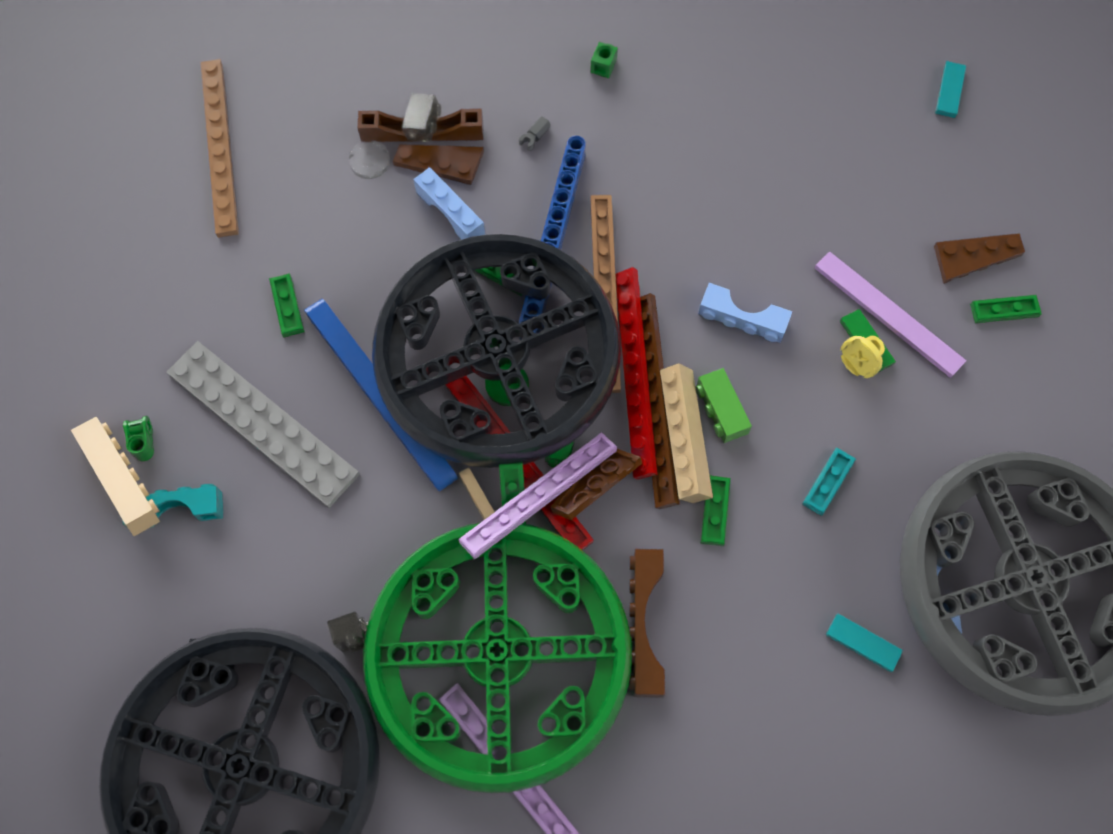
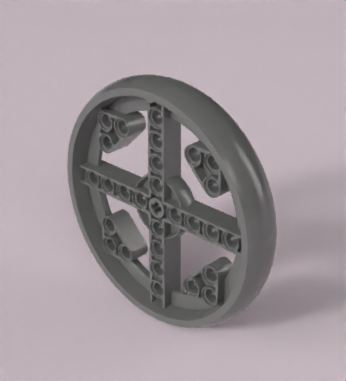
M1024 451L986 454L959 464L943 474L928 488L912 511L904 531L900 553V581L906 609L914 629L932 657L950 676L977 696L995 705L1021 713L1044 716L1071 715L1099 707L1113 699V593L1101 598L1090 629V639L1096 646H1112L1091 667L1062 606L1069 592L1071 578L1113 564V489L1100 478L1071 462L1050 455ZM1019 485L1038 488L1027 496L1026 501L1030 509L1066 527H1072L1090 517L1103 531L1109 541L1059 557L1054 551L1043 545L1033 544L1007 486ZM976 495L1003 555L996 564L993 580L941 596L937 578V565L945 568L960 561L974 528V519L970 514L955 512L967 500ZM998 508L1002 510L1003 515L1000 514ZM956 521L961 524L962 529L958 528ZM934 528H937L940 531L941 536L936 534ZM1008 530L1012 532L1014 538L1010 536ZM944 550L949 552L951 559L946 557ZM1019 553L1023 555L1024 560L1020 558ZM1008 582L1012 584L1013 590L1009 588ZM987 589L992 593V598L988 596ZM965 596L970 599L971 605L966 603ZM1040 598L1043 599L1045 606L1041 604ZM1002 601L1020 613L1031 615L1059 678L1042 679L1025 676L1037 669V659L1031 652L994 634L977 639L972 646L963 637L951 618ZM943 603L949 607V613L944 610ZM1051 621L1054 623L1055 629L1051 626ZM986 642L991 647V653L986 649ZM1062 645L1066 648V653L1062 650ZM1018 659L1022 661L1023 669L1019 666ZM996 667L1000 668L1002 672L1001 677L997 674ZM1073 669L1077 672V677L1073 674Z

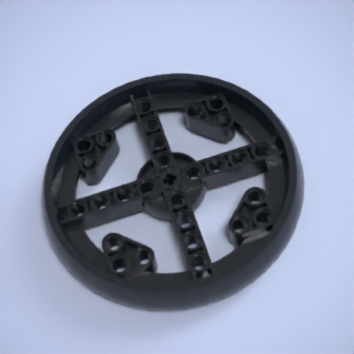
M486 234L457 240L438 248L416 262L404 273L387 296L375 325L372 342V362L377 388L383 403L398 425L413 440L438 456L456 463L483 468H499V464L523 462V465L539 461L562 450L579 438L594 423L610 398L617 380L621 356L620 333L614 310L605 291L592 274L573 257L548 243L529 237L509 234ZM528 266H535L534 269H527ZM501 267V280L505 288L536 299L548 297L551 282L561 289L572 302L522 323H518L506 316L493 315L473 270ZM459 273H466L464 276H458ZM509 274H514V275H515L514 277H511V278L506 277V276L509 275ZM452 279L473 324L465 336L463 347L407 370L405 361L406 339L409 346L414 350H421L426 347L440 317L438 302L430 295L445 282ZM537 284H544L545 286H543V287H536L535 285H537ZM468 291H475L473 294H466ZM428 307L434 308L433 310L428 312L424 311ZM476 309H483L481 313L474 312ZM578 311L584 313L581 316L574 315ZM406 316H413L410 320H404ZM556 320L563 321V323L559 325L554 324L553 322ZM585 326L588 338V354L581 346L570 348L555 382L556 396L561 401L567 403L551 417L543 420L520 371L528 360L531 348ZM486 327L493 328L491 331L488 332L483 331V329ZM537 328L543 330L541 333L533 332V330ZM415 334H421V337L417 339L412 338ZM515 337L522 338L519 342L512 341ZM474 354L481 355L478 359H471V356ZM575 357H579L582 359V361L576 363L573 362L572 359ZM453 363L460 364L457 368H450V365ZM505 364L511 366L507 370H502L500 368L502 365ZM431 372L439 373L435 377H429V374ZM471 373H475L486 380L500 381L522 430L505 434H490L493 427L490 415L486 411L450 399L440 405L441 419L423 403L419 395ZM584 376H589L592 378V380L589 382H584L581 380V378ZM410 381H418L414 386L407 385ZM514 383L520 385V387L517 389L509 388V386ZM563 385H569L571 389L568 391H563L560 389V387ZM521 403L529 404V407L526 409H520L518 406ZM450 410L457 411L454 416H446V413ZM479 421L487 422L484 427L476 426ZM532 422L539 424L535 429L527 427ZM458 430L466 431L463 436L458 437L454 435Z
M239 628L216 632L198 638L166 656L133 688L118 711L108 733L100 767L99 792L103 820L108 834H161L160 825L163 821H166L168 824V830L165 834H177L179 832V822L164 785L155 782H143L139 785L141 757L144 748L203 767L204 783L213 796V800L199 834H231L241 806L250 805L260 800L269 790L331 810L317 834H361L374 803L379 778L380 755L376 724L367 699L354 677L342 663L317 644L285 631L267 628ZM248 663L265 664L241 728L221 735L212 744L154 725L163 709L176 695L180 703L190 707H198L236 687L239 679L238 674L227 666ZM283 663V672L275 675L274 668L276 665ZM205 665V673L198 677L197 671L199 667ZM228 672L229 678L227 682L221 684V675ZM292 673L309 683L321 695V697L317 695L308 696L302 704V711L320 749L333 753L342 747L343 769L340 787L279 767L277 750L268 738ZM269 687H274L273 697L266 699V690ZM195 689L196 696L189 701L188 693L190 690ZM317 701L320 702V711L317 714H312L310 710L312 704ZM343 709L344 718L339 722H335L333 718L335 711ZM264 711V721L257 724L255 719L257 713ZM152 730L153 736L149 742H146L145 734ZM333 733L335 735V742L332 746L326 747L325 737ZM251 735H254L256 739L255 744L252 748L248 749L246 740ZM174 737L176 744L173 749L169 750L167 746L168 741ZM198 745L199 753L196 757L192 758L190 751L193 746ZM220 752L222 754V761L219 765L215 766L213 762L214 756ZM239 763L245 765V769L243 771L237 768V765ZM267 767L270 774L268 779L262 782L259 775L261 770ZM290 775L293 778V785L286 790L283 787V780ZM314 783L317 787V792L313 797L309 798L306 789L308 785ZM234 785L236 794L232 799H229L226 794L227 789ZM153 787L155 790V796L151 801H149L147 798V792L150 788ZM334 791H338L341 795V800L337 805L333 806L330 803V796ZM224 811L226 820L222 825H219L217 815L219 812ZM143 813L144 823L139 827L136 820L138 815ZM287 830V831H284V832L281 833V834H304V833H303L302 831H300V830Z

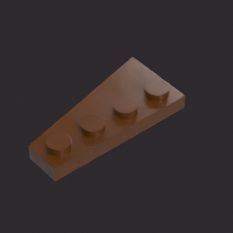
M399 144L393 164L397 167L421 173L430 167L441 178L472 185L484 153V147Z
M1020 233L936 242L934 245L944 284L957 277L967 276L971 272L987 269L988 266L998 265L1018 258L1025 253Z
M617 449L610 457L562 492L550 506L552 512L572 520L642 464L641 457Z

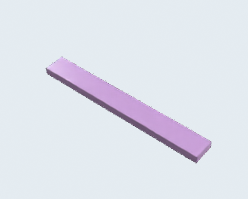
M830 251L816 264L814 269L948 377L951 378L966 362L963 357Z
M601 432L459 539V543L476 559L615 453L617 446Z
M456 683L439 698V701L457 720L482 754H487V719L461 686ZM492 727L493 732L498 734L494 727ZM504 747L495 748L493 758L495 760H503L507 753ZM540 785L513 792L546 834H579Z

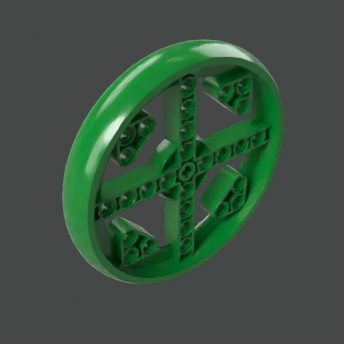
M475 523L450 530L425 543L409 555L387 580L377 597L366 628L363 646L364 679L369 702L378 723L394 747L410 763L436 780L456 788L473 792L509 793L530 789L562 776L589 756L605 738L622 708L628 690L632 664L631 635L620 598L612 583L596 562L566 538L538 526L522 523L477 557H484L485 618L475 623L469 629L464 640L400 643L404 623L412 607L418 617L430 619L458 591L460 581L456 572L451 568L474 559L459 543V539L480 524ZM493 552L502 554L498 561H492L489 558ZM507 556L519 557L540 564L533 571L534 585L564 613H574L578 609L581 599L590 616L595 635L531 637L521 623L508 617ZM570 572L574 575V579L566 582L561 578L562 574ZM542 573H547L551 578L548 582L542 583L538 581L537 577ZM494 575H500L503 578L501 583L496 585L490 583V579ZM446 577L455 579L451 586L442 585ZM429 578L430 584L427 587H419L421 579ZM569 595L574 597L575 603L568 606L562 602V599ZM496 598L503 601L502 606L497 609L490 606L491 601ZM424 601L430 602V608L427 611L418 610L420 603ZM496 622L502 623L504 625L503 630L499 633L492 632L490 630L492 624ZM572 643L577 646L578 650L575 654L570 655L564 651V647ZM591 643H599L602 646L601 652L597 654L590 652L588 646ZM545 644L553 648V652L547 656L540 653L541 646ZM521 645L529 649L528 654L523 657L515 653L516 648ZM472 647H476L480 650L479 655L473 659L468 658L467 651ZM495 647H500L501 651H504V653H500V657H495L494 653H491V651H495ZM452 648L455 650L453 658L449 660L442 657L444 650ZM424 649L430 650V656L427 660L422 661L418 659L420 651ZM404 650L406 652V656L402 661H394V655L397 651ZM596 661L594 679L585 700L584 693L579 687L569 686L540 716L538 720L539 732L545 738L550 739L533 748L511 753L510 686L522 680L533 663ZM464 666L472 680L486 687L487 754L466 751L448 743L456 741L461 735L460 724L427 692L417 693L410 704L402 685L399 669ZM495 671H502L505 674V678L503 681L496 683L491 679L492 674ZM569 693L578 694L580 697L579 703L570 705L566 701L567 695ZM503 696L505 698L504 706L501 708L493 707L492 700L494 697ZM422 699L430 700V707L426 711H419L418 703ZM571 718L579 719L581 722L580 729L571 731L567 727L568 720ZM546 719H552L556 723V728L552 732H546L542 728V723ZM497 721H503L506 724V729L501 734H495L492 730L494 723ZM447 723H453L456 727L454 734L451 736L443 734V727ZM423 724H428L430 726V733L426 737H419V727ZM504 747L507 753L503 760H495L493 758L495 748Z

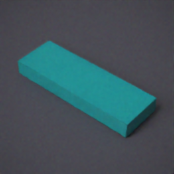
M946 61L935 114L951 118L956 117L966 65Z
M836 447L802 505L823 516L856 458Z
M838 613L835 615L826 633V636L889 672H893L903 652L902 649Z

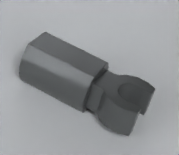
M541 116L528 130L527 134H523L519 138V145L522 146L524 142H529L527 150L531 151L535 146V141H539L550 128V122Z

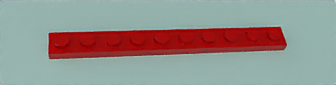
M631 267L616 273L615 277L631 454L641 457L642 464L633 470V478L640 480L657 475L638 270Z
M467 376L445 384L456 401L484 410L490 415L493 427L490 434L511 433ZM479 421L476 426L484 427L487 422ZM534 462L523 465L524 490L544 476ZM558 495L540 510L560 536L583 550L593 543L594 539L577 517L569 520L552 512L550 506L560 496Z

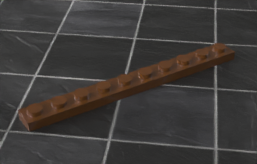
M649 293L640 297L657 465V475L652 476L655 508L661 510L679 505L680 501L660 370L664 369L656 298L655 295Z

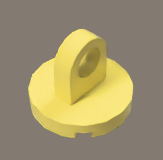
M853 336L842 344L841 350L843 355H841V359L852 374L856 376L862 375L864 376L863 378H870L875 376L882 368L883 360L881 355L884 353L885 347L882 340L876 336H869L867 338Z

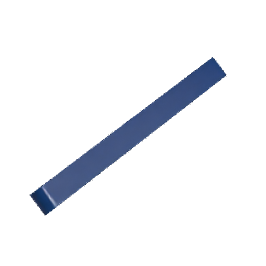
M578 135L571 136L567 141L541 237L542 242L548 243L560 250L585 159V140ZM555 236V237H557V238H555V239H550L549 237ZM537 284V285H535V286H536V287H543V286H545V285H544V284ZM526 295L519 323L545 313L548 297L536 299ZM532 310L538 312L536 314H529V312ZM534 329L533 332L539 333L540 329Z
M321 298L304 309L312 324L435 488L440 492L456 481L458 477L445 458L421 446L393 419L378 391L373 363L325 300Z

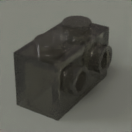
M411 94L402 125L407 140L431 142L433 133L437 129V118L441 115V105L438 103L435 95Z
M355 611L327 621L333 644L342 652L348 650L356 652L363 649L368 624L364 616L360 617Z

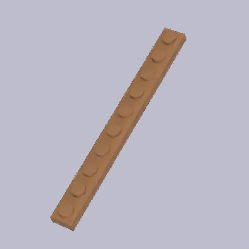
M221 59L201 62L215 234L219 238L238 235L239 231L223 64Z
M591 195L593 275L605 291L617 319L612 195ZM620 367L612 393H621Z

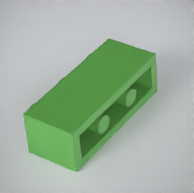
M724 368L700 376L697 386H695L696 393L700 399L703 398L706 404L704 406L707 416L709 418L712 417L715 423L714 430L719 438L721 437L723 442L726 443L749 434L752 425Z

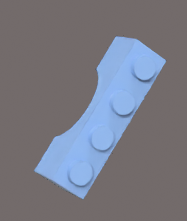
M430 167L413 179L416 193L429 206H436L446 216L455 233L461 239L485 235L484 222Z
M709 283L698 314L702 315L705 319L722 322L725 326L742 329L748 334L762 336L770 342L781 343L792 311L771 304L762 312H744L732 302L729 289Z

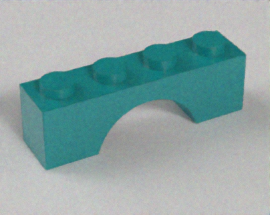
M203 484L200 488L179 487L176 491L156 490L146 497L147 501L152 499L159 509V512L155 513L158 518L166 510L181 506L189 508L193 516L199 521L223 519V492L213 484Z

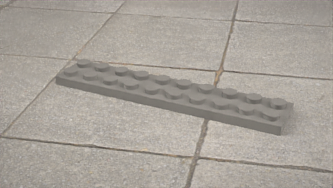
M199 341L167 371L170 377L328 508L335 503L360 475L354 467Z

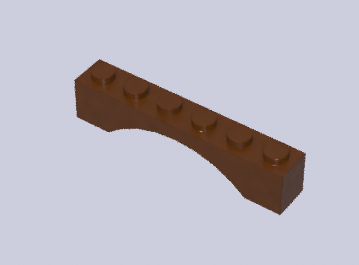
M482 108L460 109L452 114L433 119L401 118L379 110L358 111L357 129L361 143L483 140L484 122Z
M635 549L634 556L629 558V570H634V579L629 581V593L634 594V603L629 604V617H634V627H629L631 641H634L631 666H634V676H630L629 691H634V697L663 698L665 696V669L657 661L650 648L646 635L645 613L649 596L664 573V549Z

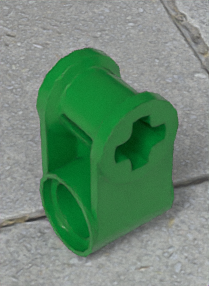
M143 416L139 420L123 421L127 450L138 461L144 462L151 459L154 454L153 428L150 418ZM144 445L141 450L137 451L140 446Z

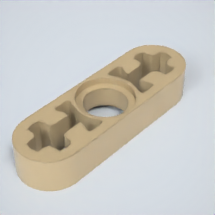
M467 468L458 474L485 520L494 513V510L473 473Z

